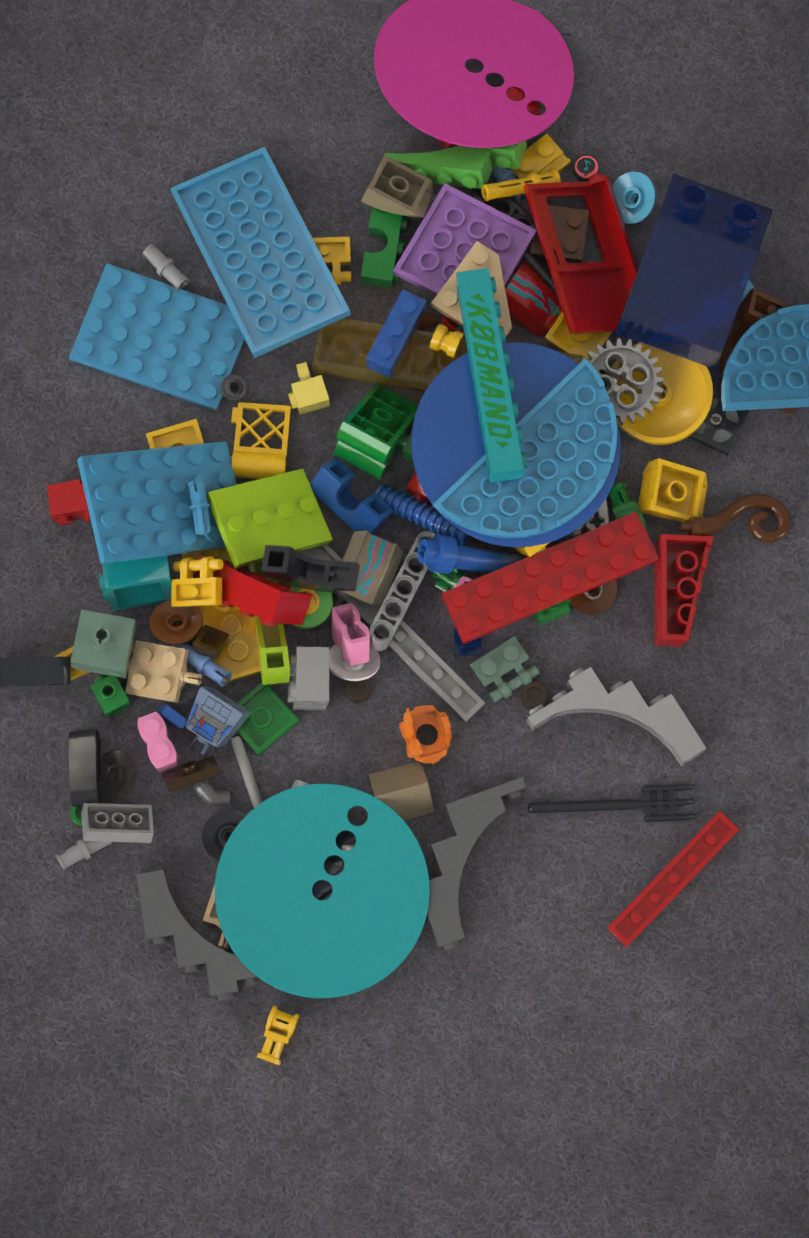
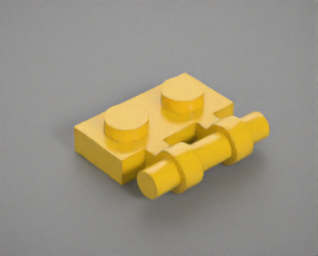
M350 237L313 238L326 265L333 266V272L330 273L335 283L341 285V282H351V271L341 272L340 265H351Z
M209 556L203 557L201 560H195L191 557L175 561L173 569L176 572H180V579H171V606L222 605V578L213 577V572L223 568V560L214 559V557ZM200 571V578H193V573Z

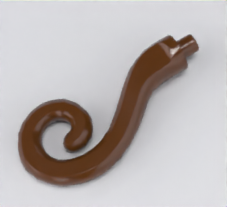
M751 494L736 499L714 516H691L689 521H680L679 531L688 532V535L712 536L723 530L742 512L748 509L761 508L770 511L777 520L776 528L772 531H766L761 527L760 522H764L768 518V513L765 511L754 512L749 518L748 528L755 539L765 543H773L787 535L791 525V516L788 509L779 500L764 494Z

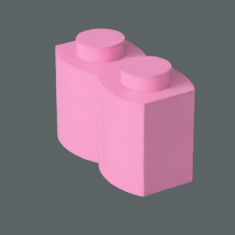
M351 603L333 607L331 636L335 644L341 648L343 660L349 666L369 662L370 632L367 626L360 621L358 609Z
M153 712L138 718V730L147 745L148 756L154 768L161 773L177 767L178 755L172 742L169 740L168 729L160 714Z

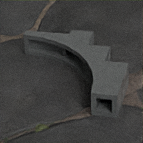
M164 870L136 874L145 937L148 942L153 941V945L170 943L169 938L174 937L178 968L180 970L185 969V973L202 971L201 966L206 965L210 994L212 998L217 997L218 1001L234 999V994L239 993L238 982L243 981V986L260 983L259 978L236 955L225 952L208 942L188 924L179 912L170 893Z

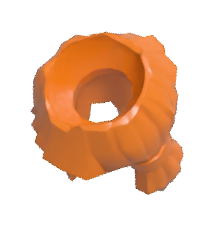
M433 705L418 706L412 711H409V708L406 709L403 722L399 723V728L406 741L409 758H414L416 761L435 764L442 757L446 756L453 737L450 729L452 725L445 712H439ZM423 725L435 727L438 732L436 742L432 745L421 744L419 739L416 738V732L419 727Z

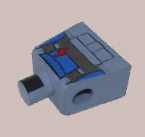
M211 686L200 687L186 724V728L196 734L190 746L191 749L204 755L210 744L215 747L225 746L247 720L251 712Z

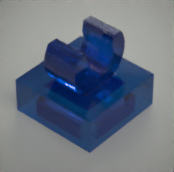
M454 629L455 657L482 656L481 637L463 644L457 629Z

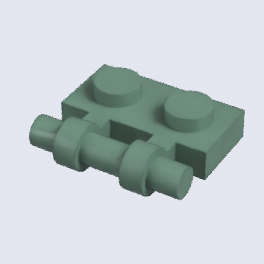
M515 636L470 664V668L484 688L492 683L497 687L496 690L489 694L494 703L502 698L507 699L512 695L511 692L522 685H528L534 677L540 674L535 665L527 670L522 667V664L528 661L529 657ZM514 670L517 676L505 683L501 677Z

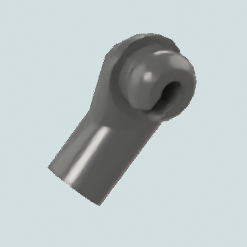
M209 779L194 784L195 793L206 804H231L230 790L216 791L209 784Z

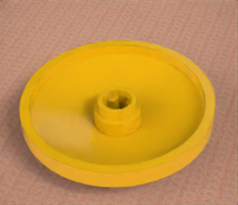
M652 339L640 342L642 344L640 350L642 353L650 349L648 358H658L654 368L662 367V371L657 377L664 378V382L657 386L661 387L663 392L662 394H654L660 400L658 404L650 403L654 408L651 413L644 410L645 417L643 420L635 415L634 424H631L629 419L625 418V422L621 426L617 418L618 426L627 435L643 443L667 445L679 442L693 434L702 425L709 413L713 398V384L709 370L698 354L681 343L667 339ZM617 360L612 369H620L622 367L621 363ZM639 371L632 373V378L635 381L642 382L645 380L643 373ZM620 377L616 385L621 387L625 379ZM634 389V390L636 391V393H638V394H641V393H642L641 390H639V389ZM627 394L619 396L621 403L625 405L633 403L631 396Z

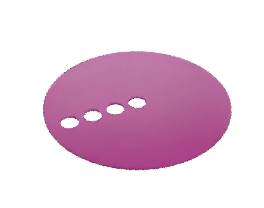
M409 0L397 8L386 20L379 32L374 49V69L377 81L391 106L406 121L422 132L439 140L460 146L474 148L504 147L537 136L551 126L562 114L568 104L574 84L572 58L558 30L537 10L512 0ZM469 59H477L482 62L484 68L479 73H472L465 68V62ZM490 73H497L504 78V84L500 87H492L487 84L485 78ZM511 87H518L524 91L525 97L521 101H513L507 97L506 91ZM532 101L541 102L546 108L545 113L542 115L531 114L527 110L528 103Z

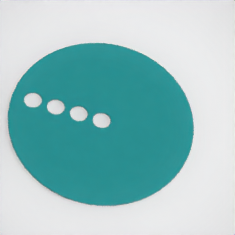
M335 784L298 786L280 792L260 803L243 818L232 832L221 854L215 880V903L219 923L228 944L238 959L254 975L274 988L289 994L308 998H335L354 994L375 985L392 973L411 952L421 934L428 912L430 896L428 869L423 852L416 837L403 819L393 809L372 795L355 788ZM354 806H361L368 813L367 821L361 826H354L348 821V811ZM350 831L355 835L356 844L351 850L344 851L337 847L336 837L340 832ZM332 855L339 856L344 861L343 871L335 876L329 875L324 869L325 860ZM320 880L329 882L333 889L332 895L323 901L316 899L312 894L313 885Z

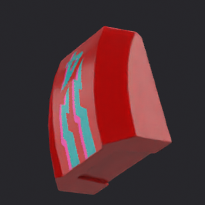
M523 260L505 288L510 319L525 330L540 337L549 332L562 313L557 294Z

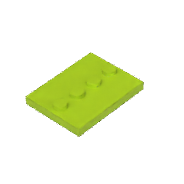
M304 469L210 491L206 495L207 502L211 506L210 509L234 568L262 562L265 545L290 546L297 552L329 544L333 540Z

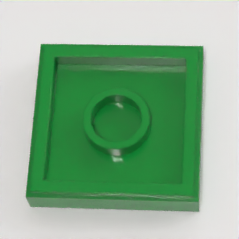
M262 682L238 702L239 705L249 710L251 714L237 732L258 756L299 722V719L269 685H262Z

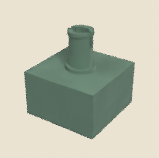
M81 609L71 657L72 669L126 678L136 631L135 619Z

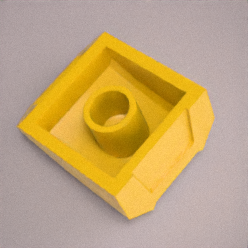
M660 458L650 461L642 473L643 479L637 503L641 513L679 522L689 521L691 516L703 517L708 488L706 473Z

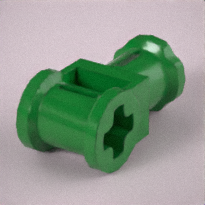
M627 483L613 485L608 494L614 507L611 512L613 521L637 511L646 530L645 520L635 501L631 502L626 490L628 488Z

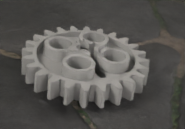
M618 338L616 346H613L610 340H607L605 349L598 344L596 346L597 354L589 351L588 357L591 360L589 363L598 372L603 382L609 386V391L607 392L611 403H613L616 418L619 419V423L622 426L625 418H628L631 424H634L635 415L643 420L645 417L644 410L650 413L653 411L654 408L650 403L658 404L660 399L654 394H662L663 389L657 385L662 384L664 378L657 377L661 373L662 367L654 368L658 358H648L650 349L642 353L640 351L641 343L633 348L631 339L628 340L625 346L622 345L621 339ZM616 359L621 363L622 367L616 370L612 369L608 365V361ZM603 370L607 375H602L599 373V371ZM635 371L643 373L645 380L642 382L635 381L632 378V373ZM620 377L625 379L621 387L616 385ZM634 389H639L642 393L638 394ZM627 394L631 396L633 403L625 405L621 403L619 396Z

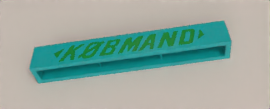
M489 268L457 272L456 287L490 482L522 478L524 468H528L526 452H521L519 444L523 443V433L521 426L516 427L515 418L519 417L517 401L512 402L511 392H514V382L512 376H507L506 368L510 367L508 351L503 352L502 343L505 342L504 327H499L497 318L501 317L499 301L494 302L493 293L497 292L495 277H490Z

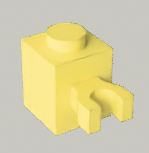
M307 363L297 364L296 370L300 381L291 384L292 393L288 394L292 409L297 408L299 415L330 406L322 375L311 378Z

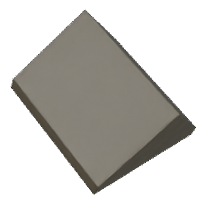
M417 761L368 774L374 797L391 807L403 821L435 813L428 781L421 762Z

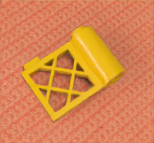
M238 402V407H233L231 424H236L234 451L230 458L235 478L262 479L286 473L291 406ZM243 410H253L260 417L249 425L243 419ZM274 412L285 413L284 421L277 427L268 419ZM264 421L272 431L261 438L253 429ZM249 432L257 440L251 447L240 446L241 438ZM276 434L282 440V449L270 448L265 442Z

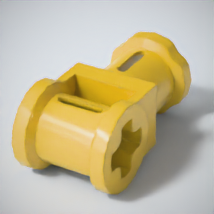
M277 1006L272 1007L265 1027L264 1037H266L261 1053L257 1054V1058L280 1066L281 1061L279 1058L284 1044L288 1045L290 1038H292L300 1016L299 1014L291 1015L278 1010ZM279 1019V1020L284 1021V1022H287V1023H289V1024H284V1023L279 1022V1021H276V1020ZM276 1042L272 1054H270L273 1044Z

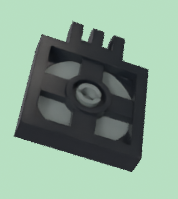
M721 378L716 390H713L712 403L706 419L688 438L728 456L750 410L723 411Z

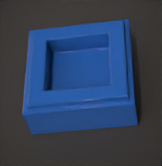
M160 704L155 711L174 728L181 729L188 721L166 704Z

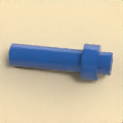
M439 534L434 535L431 540L423 539L419 544L417 552L419 563L427 564L431 572L449 574L453 568L489 574L524 559L520 554L458 545L454 537Z

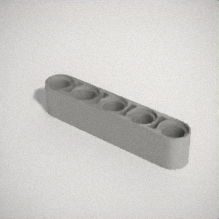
M424 531L417 536L369 629L370 648L372 650L383 651L391 643L428 571L427 564L419 563L417 552L419 544L423 539L431 540L436 535L435 533ZM409 566H417L420 572L411 571ZM397 588H406L409 594H401ZM392 609L398 616L391 617L386 613V610ZM374 632L384 633L386 639H378Z

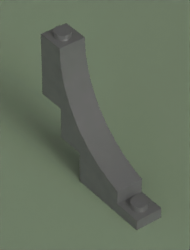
M523 777L445 805L455 836L431 844V850L441 876L429 880L430 896L427 919L438 949L443 947L445 951L456 949L461 946L460 941L465 939L460 921L458 896L463 868L471 850L481 835L493 822L505 814L506 809L502 799L506 798L507 802L522 797L521 792L526 790Z

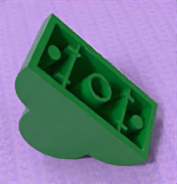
M376 383L342 422L337 435L338 443L333 455L381 481L397 456L403 438L407 433H410L419 405Z

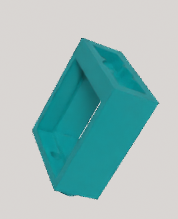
M167 556L102 564L103 574L99 575L101 591H103L104 601L110 602L112 611L159 604L171 599V579L173 578Z

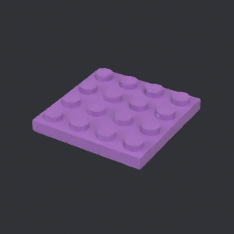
M444 184L395 266L393 273L437 296L478 241L499 255L504 287L506 288L535 238L537 230Z

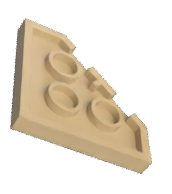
M477 241L431 302V306L463 327L456 287V273L489 268L490 277H495L497 292L493 293L494 302L499 301L501 317L497 318L499 327H504L506 337L512 329L499 255Z

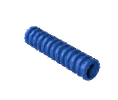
M385 483L376 489L375 494L394 510L395 515L408 519L410 522H415L418 526L422 525L423 528L436 532L439 535L454 537L459 545H465L470 540V535L453 526L433 506L430 507L428 503L423 504L422 500H416L413 496L409 497L406 493L402 494L400 490L395 491V488L388 487Z

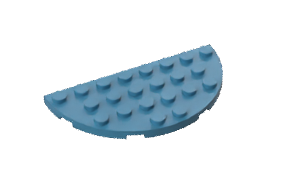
M809 304L795 305L777 310L776 313L757 321L739 339L730 353L723 372L721 385L723 411L809 407Z
M585 358L516 424V427L521 426L523 443L519 444L521 452H526L528 468H524L522 478L490 482L486 455H484L433 504V507L454 523L468 530L499 538H524L549 532L564 525L581 513L592 502L604 485L614 461L617 446V422L614 406L610 401L602 378L589 361Z

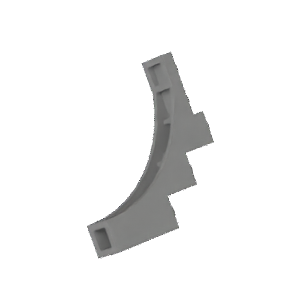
M581 667L569 675L571 679L567 682V687L571 692L567 693L564 690L552 698L553 702L546 707L543 704L538 705L529 712L531 716L527 718V723L533 731L552 718L565 714L590 712L617 716L631 721L652 733L671 751L681 766L704 753L707 749L672 694L664 697L663 694L657 696L649 702L651 706L648 707L631 680L625 684L623 681L616 683L609 688L611 693L608 694L591 667L586 670Z

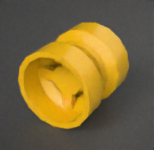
M439 324L434 332L429 348L435 351L442 349L447 356L455 358L461 346L464 333L459 331L449 332L447 326Z

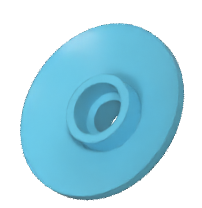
M633 171L621 175L614 182L613 190L623 221L627 224L639 223L651 214L655 206V186L647 175ZM637 195H639V199L637 203H635L634 199Z

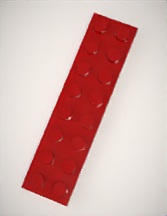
M636 511L536 553L531 557L524 558L442 593L441 597L463 644L654 564L659 561V557Z

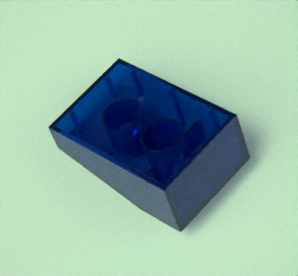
M673 174L615 333L715 369L734 322L773 209Z

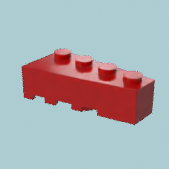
M82 479L47 485L50 517L53 522H58V525H69L74 523V519L82 518L86 522H91Z
M661 534L654 541V549L659 557V561L654 563L655 646L681 647L688 641L698 595L702 587L703 574L707 566L708 554L714 536Z

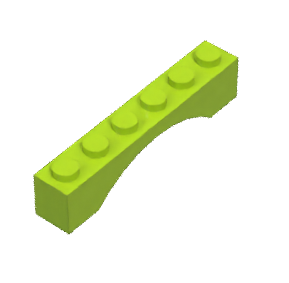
M263 561L248 565L249 571L267 576L261 572ZM270 577L267 578V580L278 582ZM255 615L262 685L289 683L290 664L284 626L281 623H276L275 627L265 625L260 622V617Z

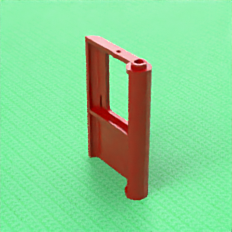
M597 173L590 176L587 182L525 184L526 197L569 334L628 331L652 325L655 322V318L610 177L604 176L603 173ZM581 197L584 200L586 209L589 210L588 215L602 256V262L568 263L565 260L547 204V198Z

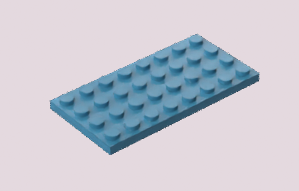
M265 147L170 188L254 358L351 315L350 309Z

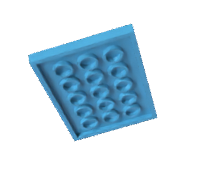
M106 263L69 355V360L218 411L223 398L221 382L226 376L232 375L245 339L228 305L182 289L177 291L174 286Z
M227 441L88 455L77 459L101 564L226 549L211 509H208L211 533L196 535L193 512L189 510L191 498L188 483L194 481V484L197 485L196 480L205 481L206 495L210 491L237 485L234 471L231 468L232 462Z

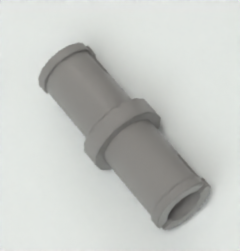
M155 244L146 247L142 256L157 269L156 273L160 277H165L177 291L179 289L183 290L188 285L189 278L175 266V261L172 258H167Z
M79 839L76 841V845L55 856L62 869L65 870L84 858L88 860L91 858V854L112 843L82 841Z

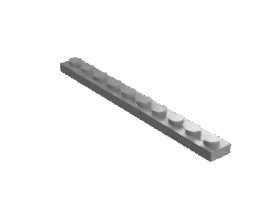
M327 544L298 552L315 559L342 561ZM336 590L345 599L347 604L351 603L358 609L360 617L371 627L381 606L371 605L340 590ZM392 609L386 610L389 616H398ZM402 620L389 647L467 723L485 705V702ZM375 632L381 639H386L384 633Z

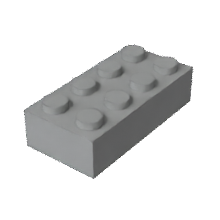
M83 804L81 812L83 841L151 843L154 835L152 805Z

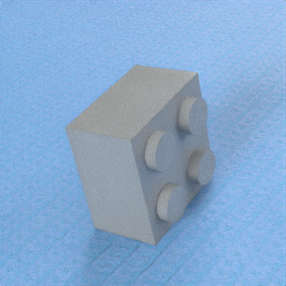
M296 647L295 653L290 654L289 660L290 676H293V681H290V686H288V702H293V710H325L329 703V647Z

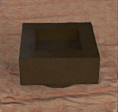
M205 624L193 642V650L217 660L229 642V634Z

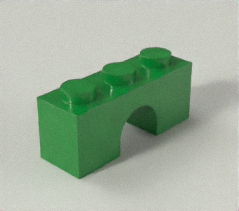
M372 207L369 235L383 238L387 246L378 253L365 252L361 284L392 288L393 281L399 280V277L394 275L393 270L396 266L397 256L403 255L404 241H400L401 232H406L408 216L396 215Z

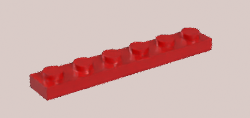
M719 811L607 927V930L627 948L740 829Z

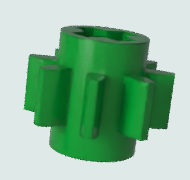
M453 568L449 574L434 572L432 577L437 579L435 586L446 592L448 588L452 589L465 574L460 571L461 569Z

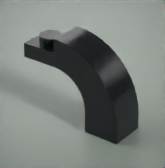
M265 545L261 572L276 581L291 586L334 593L335 590L356 591L360 565L357 562L328 561L311 558L298 553L290 546Z

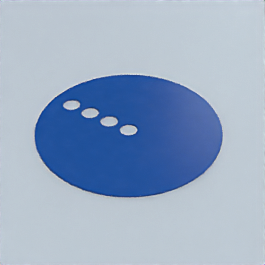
M519 342L502 343L503 352L508 351L510 367L506 368L507 376H512L514 382V392H511L512 402L517 401L519 417L515 418L516 424L579 364L569 357L543 346ZM468 353L449 364L432 381L419 403L414 418L411 439L414 468L419 483L432 505L485 455ZM618 422L614 461L604 485L592 502L575 518L564 525L535 536L499 538L473 532L454 523L444 515L442 516L462 532L478 540L499 546L531 547L546 544L569 535L580 528L598 511L614 484L621 450Z

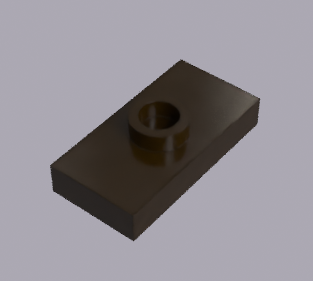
M213 755L199 761L185 762L180 768L163 773L168 792H172L219 775L220 771Z

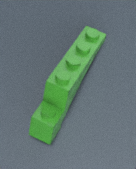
M523 141L514 145L495 148H474L459 145L425 153H385V155L431 179L433 184L482 189L483 184L488 183L493 167L519 169L527 149V143Z

